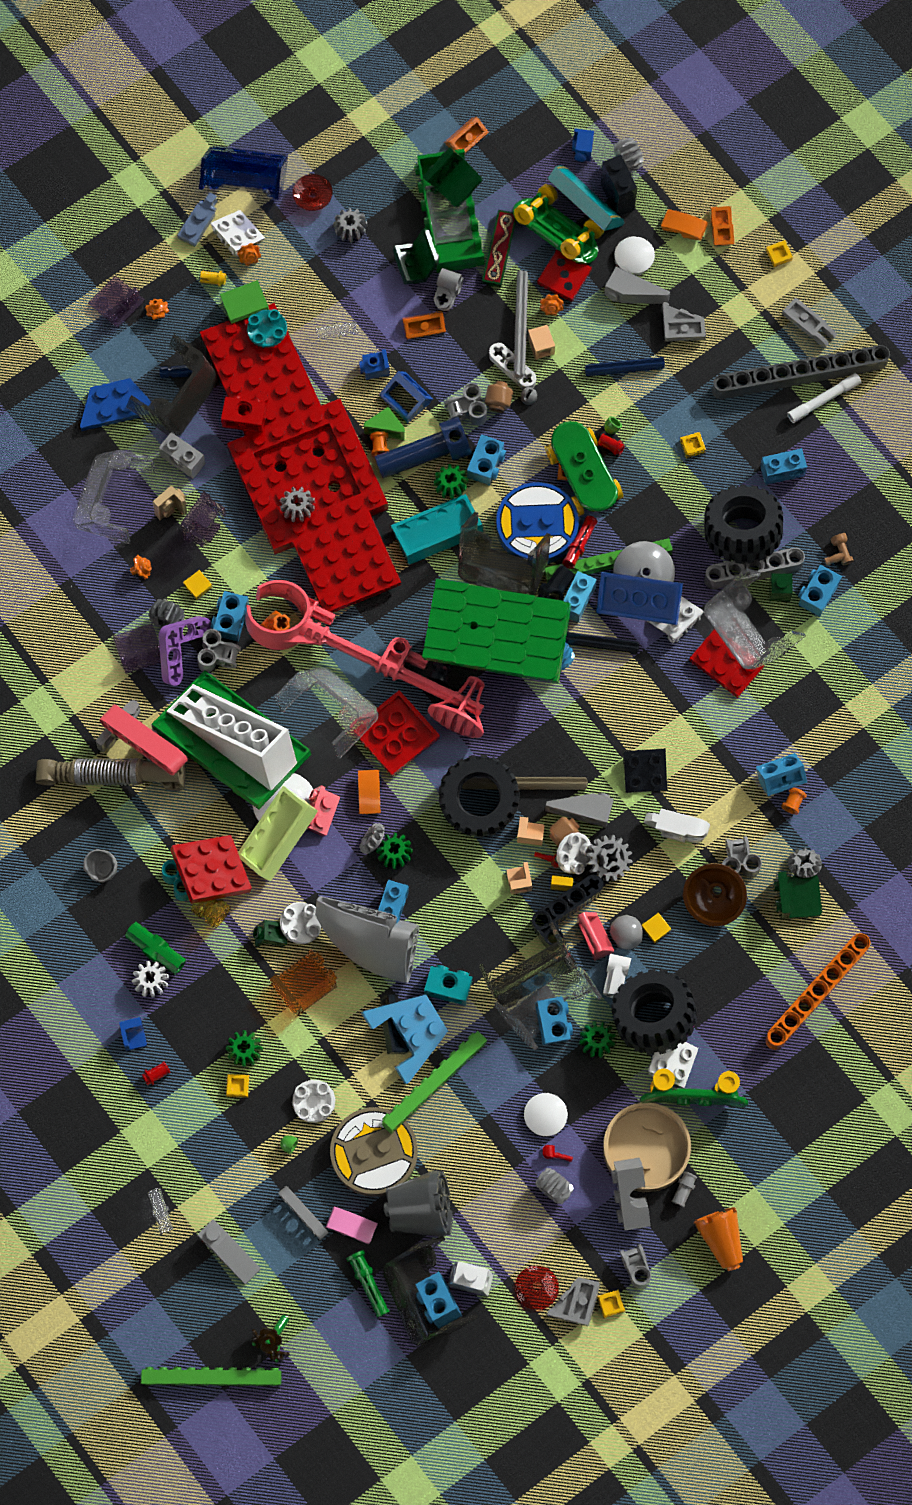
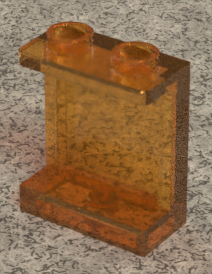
M312 949L308 951L305 957L279 976L275 974L269 979L272 987L295 1017L337 987V976L331 969L327 970L323 965L325 961L318 952L314 953Z

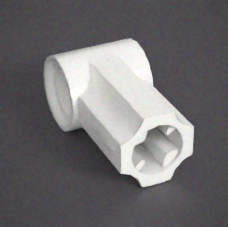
M610 954L603 995L613 998L614 994L618 993V987L624 984L625 977L628 975L631 958Z

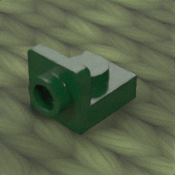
M263 920L255 926L253 930L255 946L259 947L264 943L282 947L287 945V938L282 933L279 922Z

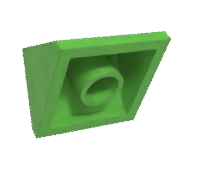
M258 280L220 294V304L231 324L260 311L269 310Z

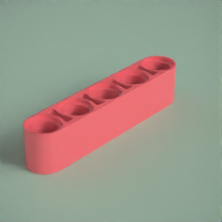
M115 704L99 719L100 723L108 731L172 776L188 761V758L182 751Z

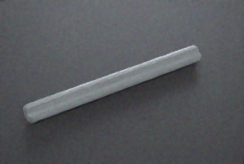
M521 270L517 272L514 347V377L516 379L524 378L526 359L528 272Z

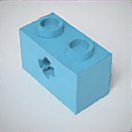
M577 571L563 600L571 604L569 619L579 623L596 588L597 579Z

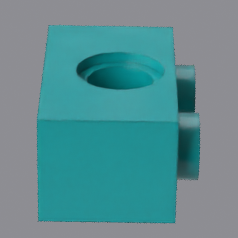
M442 965L431 966L424 995L466 1006L473 977L469 976V973L457 970L456 973L449 971L448 967ZM446 980H452L455 985L452 988H446L443 983Z

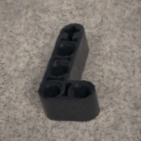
M588 876L534 913L531 923L532 929L548 950L557 951L562 947L564 938L558 924L601 895L603 881L599 876ZM590 884H592L593 886L597 884V890H595L594 888H591L589 890ZM572 895H579L582 900L575 903L570 897ZM560 906L564 909V913L555 914L553 909ZM543 918L547 921V924L545 926H538L535 921ZM555 935L559 938V942L550 943L548 937Z

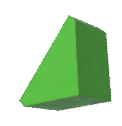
M389 407L364 423V434L370 435L373 432L383 431L388 433V438L405 440V428Z

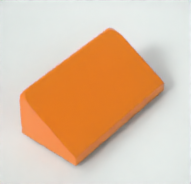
M473 117L444 143L453 150L464 149L466 153L489 132L478 117Z
M442 311L402 318L406 339L446 332Z

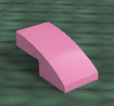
M333 1207L326 1224V1228L344 1236H350L365 1244H370L377 1223L337 1207Z

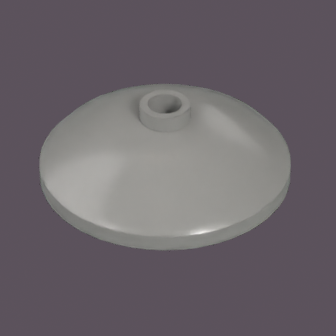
M641 541L625 547L619 553L614 563L613 573L674 582L675 567L671 556L663 547L653 542ZM644 568L649 569L650 573L648 576L643 575L642 571Z

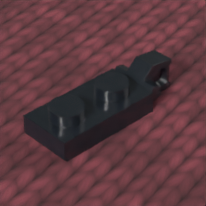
M386 995L380 998L381 1006L396 1003L395 995ZM389 1018L382 1023L387 1054L408 1053L409 1048Z

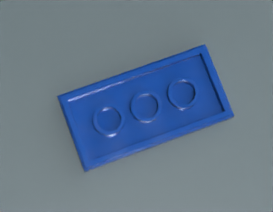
M601 572L596 613L678 625L683 583Z

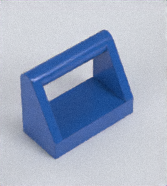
M401 371L394 375L379 394L407 423L433 400L406 372ZM399 384L418 401L409 413L389 395Z

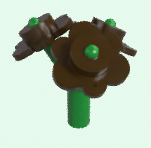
M285 1315L280 1317L273 1329L262 1328L260 1336L255 1329H252V1345L257 1350L261 1348L265 1352V1357H270L271 1361L280 1362L290 1356L289 1352L280 1351V1344L283 1341L280 1334L289 1321V1318Z

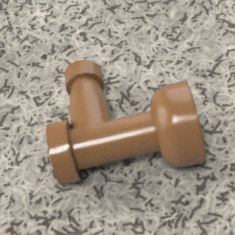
M846 533L832 537L830 540L834 546L838 547L840 553L824 558L826 565L828 566L831 563L840 561L842 565L852 563L854 561L853 557H850L845 544L848 540Z

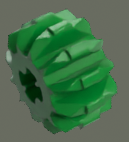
M451 464L448 465V469L441 466L440 472L435 473L436 479L433 481V485L437 487V493L442 492L443 498L450 495L452 500L454 499V494L459 497L462 496L461 491L467 490L468 478L465 477L466 472L465 470L459 471L460 467L458 465L454 469H452Z
M395 832L393 833V838L386 834V841L382 840L379 844L381 847L376 849L377 853L381 854L378 860H385V867H388L390 863H392L393 869H396V864L398 863L401 867H404V861L410 862L411 858L409 855L413 853V849L408 848L411 842L404 841L405 835H401L398 839ZM391 848H395V850L398 848V853H391Z
M592 1021V1028L586 1024L584 1026L586 1032H580V1036L584 1039H581L579 1044L586 1045L583 1049L584 1053L591 1050V1057H594L595 1052H598L599 1058H602L603 1051L610 1054L611 1050L609 1047H615V1042L612 1040L616 1035L610 1033L612 1030L611 1026L604 1029L605 1022L603 1021L600 1023V1027L597 1026L596 1021ZM595 1035H599V1038L602 1037L600 1043H596V1040L593 1041Z
M243 1030V1036L241 1037L239 1033L235 1032L236 1040L228 1039V1042L231 1044V1046L226 1047V1051L231 1052L228 1055V1059L235 1058L234 1065L236 1066L242 1061L243 1068H246L247 1061L252 1066L255 1065L253 1058L260 1060L261 1056L257 1052L263 1051L262 1046H257L261 1043V1039H254V1032L250 1033L248 1037L246 1030ZM243 1045H247L248 1049H246V1053H242L241 1051Z

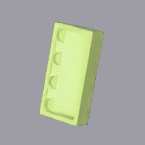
M282 786L238 851L240 859L258 875L271 881L318 810L287 787Z

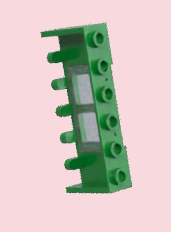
M464 149L454 150L465 159ZM443 152L417 156V164H414L415 175L420 178V181L417 182L419 194L423 193V199L420 200L422 212L426 211L427 217H424L425 228L429 229L433 237L435 251L439 255V263L436 266L437 273H440L442 268L454 271L484 265V253H482L481 237H479L478 220L475 216V204L472 200V193L456 208L437 188L423 178L428 169L438 161Z

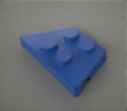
M128 378L90 387L80 427L81 431L158 414L157 407L140 388Z

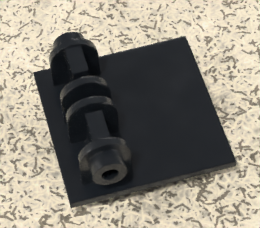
M665 748L623 751L625 793L668 790Z

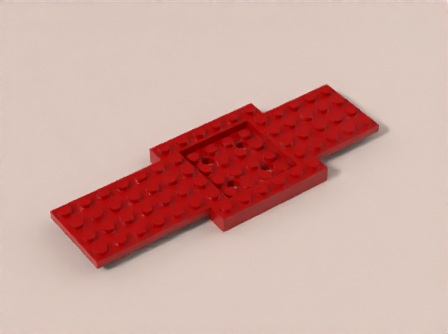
M275 303L268 305L269 310H278ZM249 317L232 324L229 320L201 331L200 336L227 397L239 396L245 400L259 399L266 402L267 412L263 433L243 430L245 436L228 442L227 448L274 555L295 547L321 608L331 613L400 586L401 580L372 519L373 515L388 510V502L341 399L321 406L288 331L285 338L279 344L268 348L257 346L249 339L247 334ZM241 411L239 414L247 415L249 412ZM322 449L324 454L321 457H316L313 451ZM278 464H285L287 468L283 472H278L275 467ZM331 484H338L340 489L337 492H332L329 490V486ZM292 487L296 491H299L300 487L303 488L304 492L309 490L311 492L310 497L315 499L313 504L315 510L310 512V518L303 516V522L299 518H296L295 522L291 520V517L285 518V512L280 510L282 505L280 499L285 497V491L292 493Z

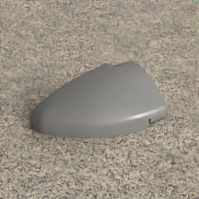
M323 896L317 898L316 918L329 939L343 954L357 965L376 975L403 983L409 982L420 926L418 924L403 920L396 924L397 917L390 913Z

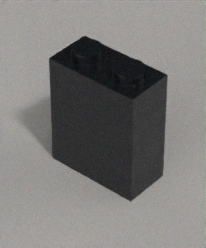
M622 155L603 161L600 184L613 211L621 216L635 210L637 186Z

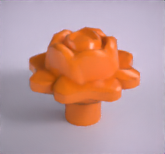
M253 243L242 245L240 247L241 251L237 252V255L240 257L239 262L245 263L246 266L257 263V258L261 257L259 246H254Z
M548 294L544 299L540 300V310L544 311L547 316L550 314L556 316L558 312L563 310L562 305L564 301L559 299L558 295L552 296Z
M162 299L151 300L149 305L145 306L147 310L146 315L152 317L153 320L164 318L165 314L169 313L168 303L163 302Z
M137 555L133 559L134 567L130 568V572L132 575L138 574L147 579L152 570L151 562Z

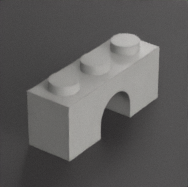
M640 1157L615 1161V1170H611L613 1184H617V1190H614L615 1203H619L620 1210H616L618 1223L623 1224L624 1230L651 1226L645 1197H630L631 1192L636 1188L646 1187Z

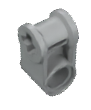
M639 1244L637 1248L628 1251L621 1250L620 1256L631 1284L637 1289L646 1288L650 1283L651 1272L642 1245ZM637 1273H644L647 1280L638 1282L635 1279V1275Z

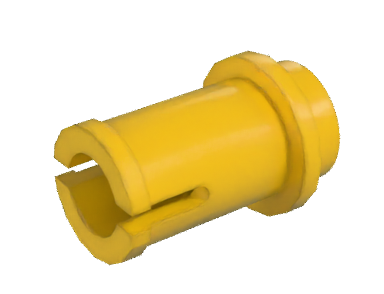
M201 271V284H215L218 287L225 285L226 273H222V271H219V273Z

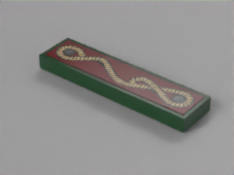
M498 210L482 284L502 287L517 222L513 212Z

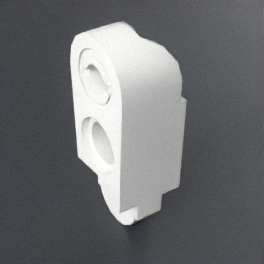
M661 809L659 814L647 813L644 820L645 824L661 831L663 837L684 843L685 841L691 843L703 841L710 828V824L703 819Z

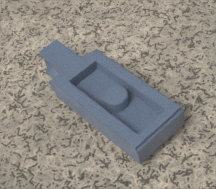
M209 193L205 201L200 200L177 235L180 240L196 247L215 217L217 209L214 206L218 201L216 195Z

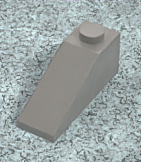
M616 267L605 285L604 295L612 301H619L621 303L663 304V302H669L670 292Z
M605 793L580 795L547 801L545 811L606 828L614 799Z
M214 1219L198 1234L199 1239L245 1285L261 1270L252 1258Z

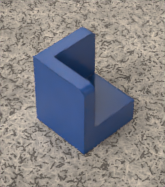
M140 1017L119 1022L126 1051L147 1046Z

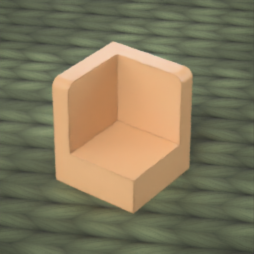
M548 325L528 330V340L535 360L555 354V344Z
M520 817L517 843L542 846L544 824L529 823L527 817Z
M524 862L523 867L507 869L506 873L511 895L532 891L528 862Z

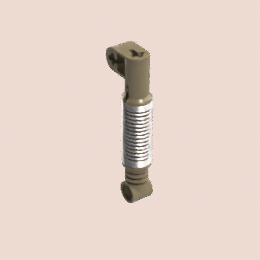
M86 758L74 759L69 763L41 759L37 761L35 782L41 785L70 782L78 786H89L90 784L92 786L94 784L96 786L101 784L103 786L105 784L107 786L108 784H113L114 786L116 784L142 785L144 782H159L167 790L181 791L185 789L186 767L183 765L172 776L152 761H143L139 758H97L93 760Z

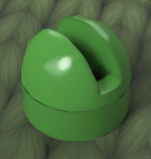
M609 416L604 424V429L609 434H616L622 427L621 422L612 416Z
M291 1135L284 1136L280 1141V1146L283 1151L292 1154L299 1139Z

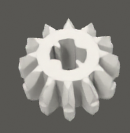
M146 961L147 967L144 968L143 965L139 964L138 967L141 972H133V975L137 978L133 979L132 983L137 985L135 988L137 992L142 991L143 997H146L150 992L151 997L154 998L155 991L163 994L160 987H168V983L165 980L169 979V975L164 974L166 968L164 966L159 968L158 962L151 966L150 961ZM151 976L153 978L154 976L155 981L150 983V981H147V977Z

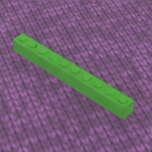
M669 538L653 542L663 547L669 555H672L673 549ZM622 550L580 559L576 562L574 569L569 570L574 574L579 571L588 575L613 569L615 560ZM561 564L544 569L547 583Z
M479 1031L475 1034L472 1033L468 1037L469 1040L462 1042L459 1045V1049L457 1051L454 1050L449 1055V1059H444L440 1063V1067L438 1069L435 1068L430 1073V1077H425L421 1081V1085L419 1087L416 1086L411 1091L412 1094L406 1095L402 1099V1103L400 1105L397 1104L392 1109L393 1112L387 1113L382 1118V1126L389 1133L392 1134L486 1045L487 1039Z
M145 1367V1370L142 1369L141 1375L142 1385L281 1386L282 1372L279 1368H270V1370H265V1368H256V1370H251V1368H242V1370H237V1368H229V1370L215 1368V1370H209L207 1367H202L201 1370H195L194 1367H187V1370H181V1367H173V1370H167V1367H159V1370H153V1367Z

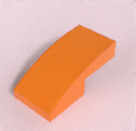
M731 206L711 207L714 246L734 245Z
M668 209L661 228L664 231L681 233L683 238L701 241L708 223L695 216Z
M358 770L359 814L381 813L379 770Z

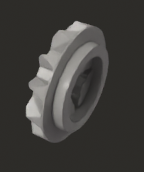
M375 823L368 829L361 839L362 842L359 847L361 852L368 854L379 846L384 837V826L382 824Z
M805 847L803 850L796 849L794 853H790L788 867L796 876L808 878L815 876L821 870L822 861L820 855L816 854L814 849L810 851ZM808 858L809 862L801 866V860L804 861Z

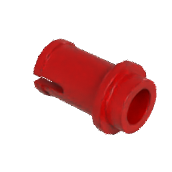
M604 433L598 441L599 446L612 451L613 455L620 456L625 448V444L621 440L617 441Z
M162 1062L148 1071L144 1070L145 1073L141 1075L148 1086L150 1084L155 1085V1081L171 1072L167 1064Z

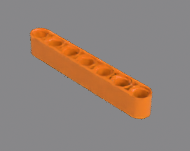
M863 933L854 935L772 1026L765 1039L768 1048L772 1050L782 1048L860 961L870 947V939L867 935ZM855 941H861V942H863L864 945H865V948H864V949H858V948H856L854 942H855ZM847 956L851 963L848 965L843 964L840 958ZM834 972L837 975V979L830 980L826 973ZM815 987L821 988L823 995H815L812 989ZM806 1003L809 1006V1010L802 1011L798 1005ZM791 1018L795 1021L796 1025L788 1027L784 1020ZM778 1034L781 1037V1042H773L770 1036Z

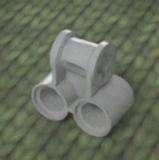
M441 269L437 280L438 287L434 296V303L439 310L448 311L453 307L456 295H459L464 278L462 274ZM446 296L448 303L444 302L442 305L439 300L444 299Z
M475 383L465 385L462 396L452 397L444 402V406L448 409L450 415L449 419L459 417L460 422L469 419L476 426L484 424L487 420V408L481 402V389ZM470 393H475L477 396L474 398H470L467 395ZM475 411H481L483 414L480 416H475L473 413Z
M209 629L204 632L203 649L198 654V668L201 671L205 670L207 672L214 670L216 665L235 669L237 667V663H235L237 654L241 651V647L234 643L221 642V635L215 629ZM214 638L217 640V643L208 644L206 640ZM204 657H209L212 659V662L205 664L201 660Z
M744 836L743 839L737 840L725 839L728 857L723 860L722 864L733 865L738 874L742 871L746 877L753 878L757 876L760 872L762 861L758 855L750 854L748 837ZM753 862L757 868L754 870L749 869L746 863Z

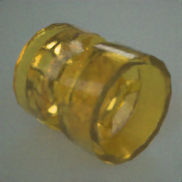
M215 899L193 903L190 911L199 918L205 917V922L215 929L227 917L231 906L222 899L218 901Z

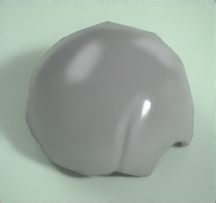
M95 849L84 858L83 869L92 880L107 882L117 873V860L110 852Z
M623 915L617 917L611 923L610 935L617 947L630 950L642 942L643 929L638 919L630 915Z

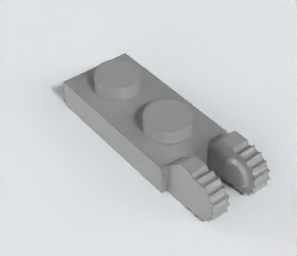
M796 297L782 311V315L809 337L814 338L816 343L826 348L828 341L819 333L821 329L830 339H834L837 336L836 332L826 324L825 320Z
M132 700L123 707L124 711L137 719L141 711L137 701ZM105 728L96 739L97 748L104 753L107 748L113 747L117 736Z

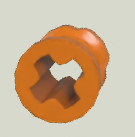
M378 431L370 434V439L373 442L372 456L389 451L387 449V432Z
M793 787L789 789L790 794L781 807L791 814L798 815L799 807L807 795L802 790Z

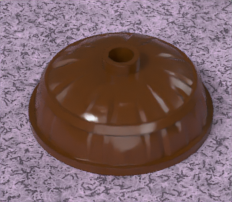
M710 863L698 867L688 876L683 888V900L688 912L697 921L709 926H723L736 920L743 912L747 902V889L742 877L734 869L723 864ZM714 887H720L721 892L716 893Z

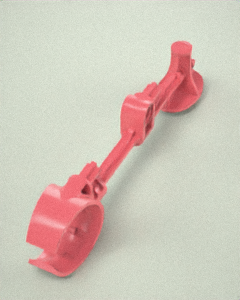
M273 580L257 587V601L269 596L285 598L299 609L303 617L302 621L293 628L282 631L269 630L260 626L253 619L251 607L247 605L245 614L246 628L257 643L273 650H285L297 644H315L319 646L327 644L373 666L376 669V673H384V677L390 676L393 681L401 679L445 700L431 704L428 707L429 715L440 725L457 734L471 738L482 737L484 730L479 716L484 705L480 704L479 700L485 684L481 679L470 676L459 691L450 690L404 667L405 663L408 662L424 670L429 662L424 660L422 655L411 651L413 646L405 638L396 637L392 639L385 653L379 656L332 634L329 627L326 626L324 628L321 626V623H314L312 618L332 625L336 615L318 607L319 602L309 598L298 585L285 580ZM467 685H469L471 688L467 695H461ZM475 689L479 690L476 701L471 699ZM445 704H453L459 708H451L445 706ZM465 710L468 711V712H470V713H472V714H474L475 717H476L477 722H476L474 719H472V718L465 712Z

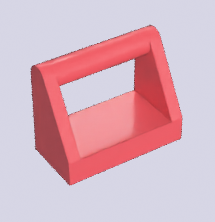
M583 912L579 914L577 925L594 961L614 953V948L597 913Z

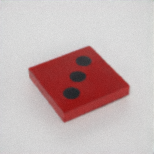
M556 250L539 277L537 284L573 302L592 271V267L586 264H578L566 258L559 250Z

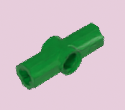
M137 922L132 924L127 930L125 937L139 947L143 954L152 961L160 963L174 975L184 967L186 959L170 948V945L157 934L153 935Z

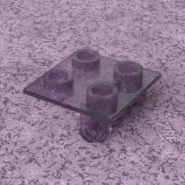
M115 275L88 304L118 328L145 299L139 295L140 292L137 288L131 289Z
M152 623L113 636L125 674L161 663L159 641Z

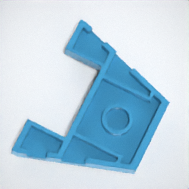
M427 995L409 998L361 1012L370 1029L376 1028L390 1018L412 1053V1056L394 1067L404 1084H408L448 1032Z

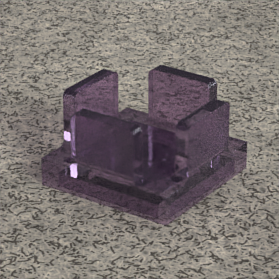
M203 491L181 522L183 539L190 543L193 541L202 547L206 544L205 540L211 542L220 529V525L214 520L217 515L225 517V507L213 501L211 496Z

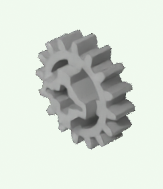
M606 835L601 836V840L595 839V845H589L588 847L592 852L586 854L590 858L586 865H592L590 873L597 872V876L600 878L603 876V881H609L610 878L612 881H615L617 876L620 878L624 877L623 871L630 870L626 865L632 863V860L628 859L632 852L626 851L629 845H622V838H618L615 841V835L609 836V839ZM605 844H611V846L608 847L607 850L605 848H601ZM610 854L612 862H607L609 858L606 855ZM611 867L617 868L614 872H607Z

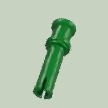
M362 1250L349 1256L346 1260L351 1263L355 1272V1279L360 1280L376 1313V1317L379 1318L390 1311L372 1276L373 1269L369 1267L364 1257L365 1252Z

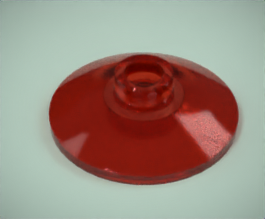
M307 174L299 178L294 184V201L304 210H321L332 199V186L321 175Z
M534 1265L527 1267L516 1279V1296L529 1309H545L553 1304L558 1296L559 1283L557 1277L550 1269L544 1266ZM540 1283L541 1289L535 1290L533 1284Z

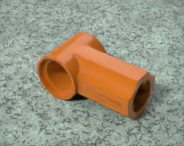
M274 610L260 626L274 631L287 630L290 628V618L286 614H281Z

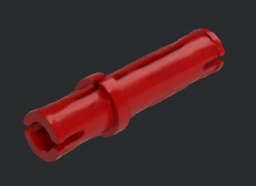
M590 515L585 517V521L578 531L575 540L569 545L568 553L562 562L566 568L574 569L579 557L584 554V547L598 523L595 517Z

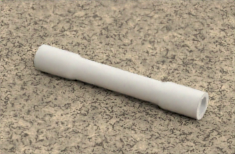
M857 373L850 375L819 396L787 413L789 420L795 423L816 408L861 384L859 375Z

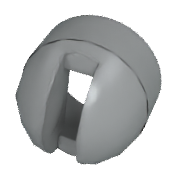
M531 387L523 389L521 392L522 402L526 405L534 404L537 400L536 390ZM528 392H531L528 399L525 398Z

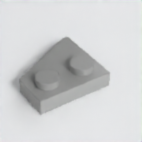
M663 302L665 341L705 340V320L703 317L690 314L684 309H675L669 306V303Z
M578 1277L572 1283L571 1288L560 1297L555 1306L549 1309L547 1315L589 1327L600 1282Z

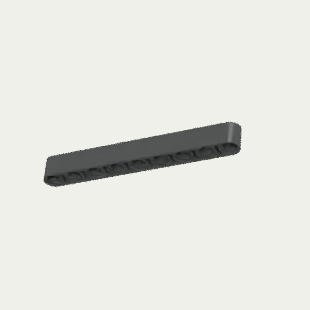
M877 345L721 374L713 381L712 394L717 399H727L850 376L854 373L861 374L878 371L887 366L890 351L886 346ZM880 355V356H882L884 359H883V360H879V359H877L875 356ZM861 359L865 363H858L856 360ZM836 363H843L845 366L839 367ZM821 366V367H823L825 370H824V371H820V370H818L816 367ZM802 370L805 374H798L796 371ZM777 374H783L785 378H779ZM762 377L766 381L760 382L757 378ZM743 381L746 385L741 386L737 382ZM724 385L726 389H719L717 386Z

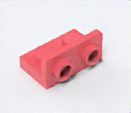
M321 785L313 789L309 795L310 805L318 810V812L307 827V830L321 836H327L340 796L326 791L325 787Z

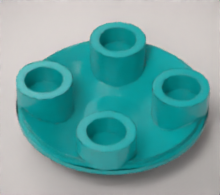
M263 310L249 317L247 334L255 345L264 348L273 347L285 338L287 323L278 310Z

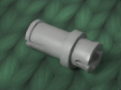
M684 1171L682 1179L678 1181L679 1186L671 1202L685 1207L691 1189L694 1190L695 1188L694 1182L697 1176Z

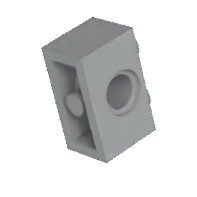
M172 432L159 446L160 456L192 479L195 478L205 465L204 454Z

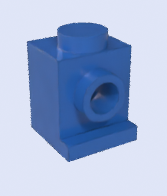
M574 129L572 151L575 152L576 161H591L594 139L593 130Z
M386 349L382 350V352L362 355V361H359L360 373H365L366 380L390 376Z

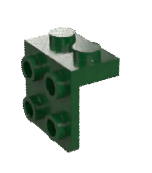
M450 147L442 153L438 161L423 176L428 183L437 188L456 208L468 198L483 180L474 168Z
M427 228L421 230L413 244L396 245L392 249L404 285L426 282L439 263V255L435 251L433 237Z
M786 871L778 872L776 878L773 879V890L777 892L778 899L775 900L776 912H779L780 920L821 916L822 904L818 876L815 875L808 878L799 876L787 877Z

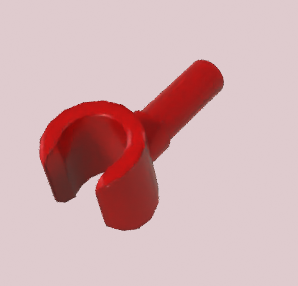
M535 852L534 857L551 862L554 868H559L558 863L555 862L557 854L551 856Z
M545 1145L543 1147V1156L546 1159L559 1158L569 1162L573 1160L572 1156L556 1153L555 1145Z

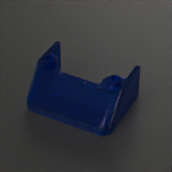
M211 146L201 158L199 190H203L205 186L208 189L217 190L219 187L227 184L263 189L266 196L279 200L283 192L288 157L281 154Z

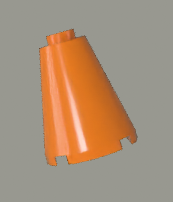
M736 1207L727 1208L724 1213L723 1211H717L694 1221L696 1228L722 1269L727 1268L728 1271L739 1268V1263L743 1262Z

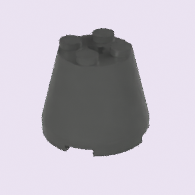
M431 1171L396 1186L386 1188L388 1203L384 1204L386 1217L390 1216L391 1232L435 1237L451 1235L453 1213L452 1210L450 1211L449 1185L443 1171Z

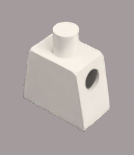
M458 1261L452 1266L448 1286L488 1297L493 1274L489 1269Z

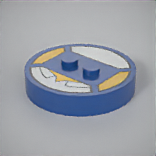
M534 482L521 485L505 496L497 511L496 532L501 546L511 557L525 564L546 565L561 559L568 553V547L573 543L578 533V512L572 499L564 491L551 484Z

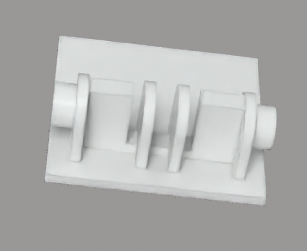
M241 210L211 222L212 229L214 230L213 233L220 238L222 243H225V247H229L233 256L239 257L237 252L241 251L240 247L242 245L255 244L265 239Z
M681 596L678 625L648 622L667 634L668 640L674 643L679 641L683 633L686 634L688 632L687 628L691 629L697 621L701 620L700 617L704 611Z
M685 1042L684 1044L679 1043L677 1045L678 1048L673 1051L669 1049L664 1054L655 1052L648 1068L649 1075L654 1076L655 1072L659 1069H668L675 1076L674 1084L685 1088L698 1048Z

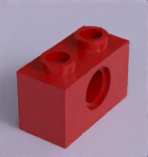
M239 396L225 397L221 416L222 427L263 433L267 412L266 402L259 399L245 400ZM241 411L249 412L247 415L239 414Z

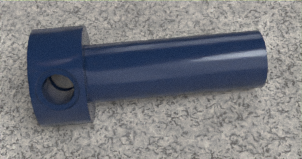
M459 417L439 423L441 431L374 456L382 478H387L449 454L452 461L472 455ZM454 436L460 437V440L457 442L451 441V438Z

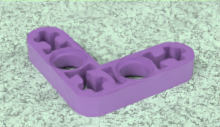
M196 616L161 628L159 632V647L164 683L173 686L181 683L183 679L181 643L203 637L204 632L211 629V621L208 618ZM187 625L188 632L183 636V628ZM170 651H173V658L169 661L168 655Z

